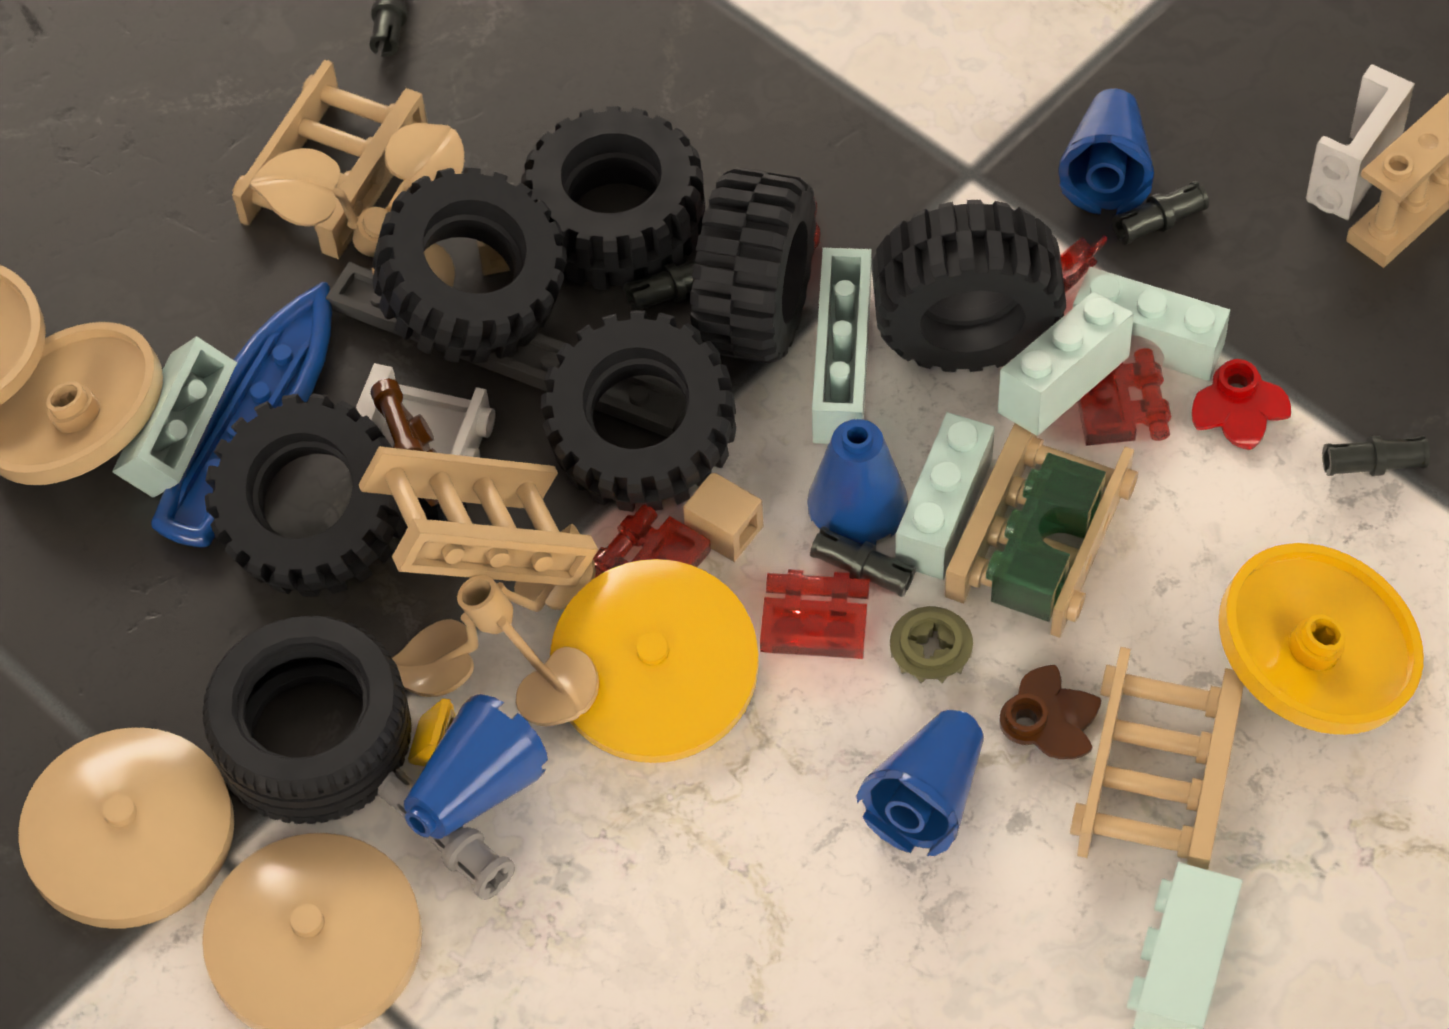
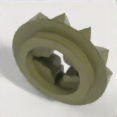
M926 606L911 610L896 622L891 632V658L895 659L902 674L908 672L916 676L920 683L926 679H938L943 684L948 676L954 673L961 674L965 664L972 657L973 637L970 628L959 615L942 607ZM934 631H937V639L941 649H936L933 656L927 659L925 658L924 647L920 644H927L929 638L933 637Z

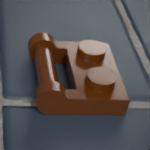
M390 378L376 382L372 386L370 394L375 407L387 422L395 444L393 448L437 453L435 449H430L428 443L434 441V436L421 414L413 417L402 404L403 394L398 382ZM424 498L431 507L439 503L436 499Z

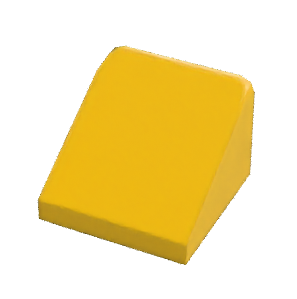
M441 699L420 717L408 755V762L410 764L426 766L456 716L451 699Z

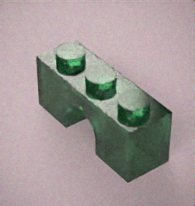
M1047 453L1040 471L1031 469L1022 497L1027 500L1022 511L1013 509L1004 533V538L1009 540L1003 552L999 550L994 551L986 571V579L992 581L991 602L1050 622L1053 608L1068 576L1070 554L1050 547L1043 539L1056 533H1066L1084 539L1103 497L1105 471L1051 453Z

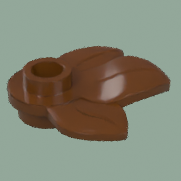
M1056 665L1039 667L1030 671L1022 678L1018 695L1009 699L1003 705L999 718L1000 728L1009 740L1021 745L1035 744L1049 757L1056 759L1081 758L1092 751V744L1083 731L1097 716L1101 706V699L1084 691L1061 688V676ZM1022 717L1032 719L1035 724L1024 726L1016 721Z

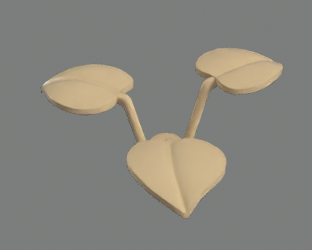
M415 123L398 129L390 137L386 145L385 163L389 172L395 177L402 179L403 182L399 185L385 209L370 207L364 210L359 217L356 216L345 191L336 188L340 178V168L337 162L327 154L314 149H294L275 156L257 171L251 180L250 187L281 218L292 224L305 227L316 226L330 218L335 210V198H337L348 218V227L355 229L353 243L356 249L366 256L374 257L385 215L391 212L393 201L402 191H407L414 181L423 176H429L431 181L435 180L436 173L439 170L454 168L455 174H461L464 165V147L456 130L448 125ZM435 243L424 251L427 263L438 278L453 287L455 278L453 261L445 249Z
M570 524L561 531L562 533L580 534L573 524ZM592 559L576 587L516 582L514 586L515 592H512L502 582L496 584L487 575H477L468 579L461 586L457 595L458 604L465 612L460 617L463 623L453 619L435 622L420 631L397 655L392 657V660H394L398 667L404 689L421 696L437 697L453 692L464 684L474 670V663L469 653L475 651L479 646L477 627L485 633L499 634L504 632L537 670L522 680L516 692V706L528 722L537 726L547 727L579 718L581 714L586 713L592 706L598 694L599 678L595 665L584 652L571 647H563L556 650L544 664L511 626L513 620V605L511 602L534 612L541 611L544 605L554 610L565 609L580 589L595 578L594 560Z

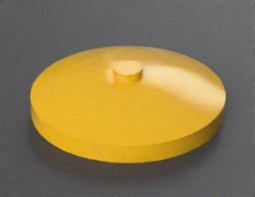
M1305 543L1283 544L1265 549L1250 558L1239 569L1222 597L1219 608V633L1231 667L1244 686L1262 704L1280 717L1296 725L1327 734L1348 735L1367 732L1382 726L1396 716L1413 696L1419 685L1423 671L1424 652L1421 635L1410 609L1397 591L1381 575L1348 554L1329 547Z
M659 559L640 560L614 567L600 574L581 588L568 603L558 620L551 642L550 656L556 650L563 647L576 648L584 652L591 659L598 672L599 689L597 697L586 713L570 721L572 726L585 739L601 750L631 761L660 763L680 760L695 755L717 743L730 732L745 713L752 699L758 677L759 658L756 634L743 604L724 583L713 575L695 566L677 561Z

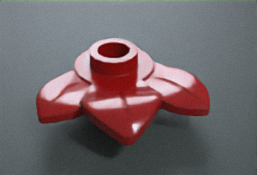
M1232 359L1216 370L1212 385L1200 390L1196 394L1191 416L1194 427L1197 430L1221 427L1224 436L1233 445L1250 450L1263 440L1267 420H1284L1291 417V403L1288 395L1280 386L1262 380L1257 368L1252 363L1243 359ZM1231 384H1240L1243 388L1233 387Z

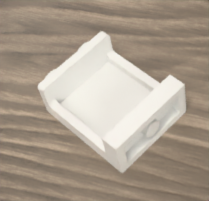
M1370 65L1361 81L1350 137L1353 138L1352 142L1349 145H1343L1333 139L1322 136L1317 143L1306 196L1308 202L1316 205L1324 212L1333 213L1346 220L1350 219L1373 185L1361 177L1362 170L1403 134L1415 83L1375 65Z
M374 363L356 409L361 416L367 415L378 426L393 447L395 444L387 422L375 407L370 391L376 382L388 378L395 380L393 367ZM399 384L403 394L402 404L413 417L421 414L433 433L434 441L428 443L430 449H435L437 453L480 458L478 448L483 437L488 438L491 435L495 422V410L489 406L486 389L476 387L472 399L468 400Z

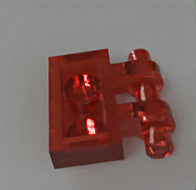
M1142 348L1134 353L1135 363L1123 364L1122 362L1077 401L1086 446L1135 441L1136 424L1143 423L1149 427L1152 440L1161 441L1170 436L1168 422L1172 418L1169 402L1163 399L1160 388L1164 378L1161 365L1155 362L1151 349ZM1135 386L1140 389L1143 400L1131 401L1128 387Z
M643 504L634 515H627L617 526L618 534L606 548L600 547L593 558L596 569L595 578L614 567L630 563L624 557L634 546H642L643 548L631 562L659 559L682 562L698 567L711 552V541L671 516L665 520L658 530L653 528L651 525L658 518V514L652 507H647L646 504Z
M788 569L787 574L767 573L766 593L785 594V598L764 597L760 652L864 659L867 604L848 603V598L869 599L870 579L850 578V573L834 572V577L804 575V570ZM807 595L832 597L831 601L802 600V597Z

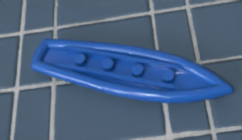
M321 282L281 308L251 336L233 359L237 362V365L179 484L170 489H165L151 520L152 528L165 538L187 546H209L216 536L210 526L214 518L206 511L205 495L213 493V488L205 480L208 466H219L221 459L214 451L220 440L224 439L230 442L237 434L231 426L241 416L247 423L257 417L258 414L254 407L266 401H269L276 408L283 406L282 396L298 394L304 402L309 400L323 368L331 335L332 305L326 299L330 292L328 283Z

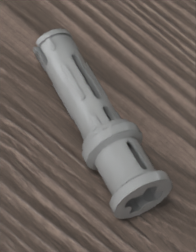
M397 769L395 773L390 772L378 787V795L395 808L405 819L404 800L415 783L403 770ZM462 826L442 839L430 836L426 838L442 853L443 863L450 871H459L474 885V892L480 899L486 900L498 894L507 885L514 873V862L508 857H499L484 843L483 834L477 829L464 828Z

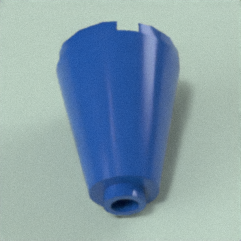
M1107 89L1095 96L1059 162L1058 174L1062 193L1073 205L1089 213L1101 214V208L1117 209L1116 214L1125 213L1141 205L1151 193L1154 167L1139 106L1133 95L1121 89Z
M852 419L840 424L835 429L809 489L807 504L810 519L819 529L824 526L830 531L862 545L865 541L877 545V540L891 534V537L896 534L908 506V496L880 429L870 421Z
M483 694L470 697L458 711L404 800L405 819L409 827L424 838L430 836L442 839L536 782L546 771V769H542V765L548 760V756L539 735L526 719L519 713L512 719L498 710L504 702L495 697Z
M944 710L940 712L864 779L856 795L857 804L861 800L863 801L866 811L862 817L866 824L882 840L908 853H911L914 847L930 849L926 856H936L949 849L958 835L984 741L983 731L975 718L963 711Z

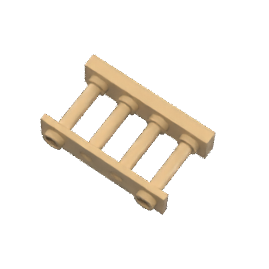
M324 59L316 73L306 79L302 93L247 174L242 175L237 180L232 195L240 223L249 226L261 207L272 210L267 202L250 187L253 176L265 163L275 156L290 150L301 149L307 139L360 157L351 171H346L344 174L340 173V178L336 185V188L345 191L356 216L359 217L364 210L374 206L393 177L385 163V148L390 137L404 126L415 123L427 124L422 93L405 88L396 103H392L389 106L338 89L333 62ZM331 105L382 124L375 135L366 140L318 122ZM335 198L336 207L333 214L325 222L316 225L315 230L318 234L322 253L339 259L352 240L355 229L348 227V218L340 201Z
M1449 93L1361 172V177L1382 191L1379 203L1349 229L1346 241L1383 268L1449 209Z
M1014 423L946 570L945 597L964 604L971 587L980 588L983 584L1053 609L1050 635L1060 638L1067 621L1076 622L1080 616L1086 593L1081 592L1083 584L1120 499L1129 500L1131 498L1139 472L1132 470L1134 449L1124 446L1117 465L1113 469L1043 445V439L1037 438L1035 434ZM1036 464L1106 487V490L1096 509L1026 485V479L1021 478L1026 466L1034 468ZM1019 503L1089 528L1080 549L1008 525V519L1004 518L1008 506L1017 507ZM1001 543L1070 567V572L1062 590L989 565V559L985 558L990 545L998 547Z
M379 446L359 483L361 492L393 495L408 528L392 555L399 572L469 578L477 575H487L493 580L576 587L598 551L591 535L559 532L545 505L543 498L558 474L555 466ZM418 498L438 500L448 521L428 520ZM462 502L482 504L492 526L472 524ZM506 507L525 508L535 530L516 528Z
M1120 647L1117 665L1106 664L1100 695L1109 697L1087 803H1076L1072 818L1070 834L1080 836L1077 856L1088 858L1092 835L1097 834L1177 851V857L1187 859L1188 865L1208 870L1244 684L1240 681L1234 670L1225 668L1222 686H1211L1210 691L1127 674L1131 649ZM1122 695L1206 711L1205 717L1215 719L1213 732L1202 731L1201 736L1118 720ZM1115 740L1197 757L1196 763L1206 765L1203 780L1192 778V783L1108 766L1112 742ZM1103 787L1185 803L1187 804V810L1197 811L1194 827L1183 825V829L1178 830L1098 813Z

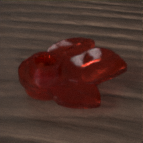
M1105 235L1091 245L1081 237L1060 255L1065 293L1087 273L1089 267H1093L1098 262L1094 255L1107 243L1108 238Z

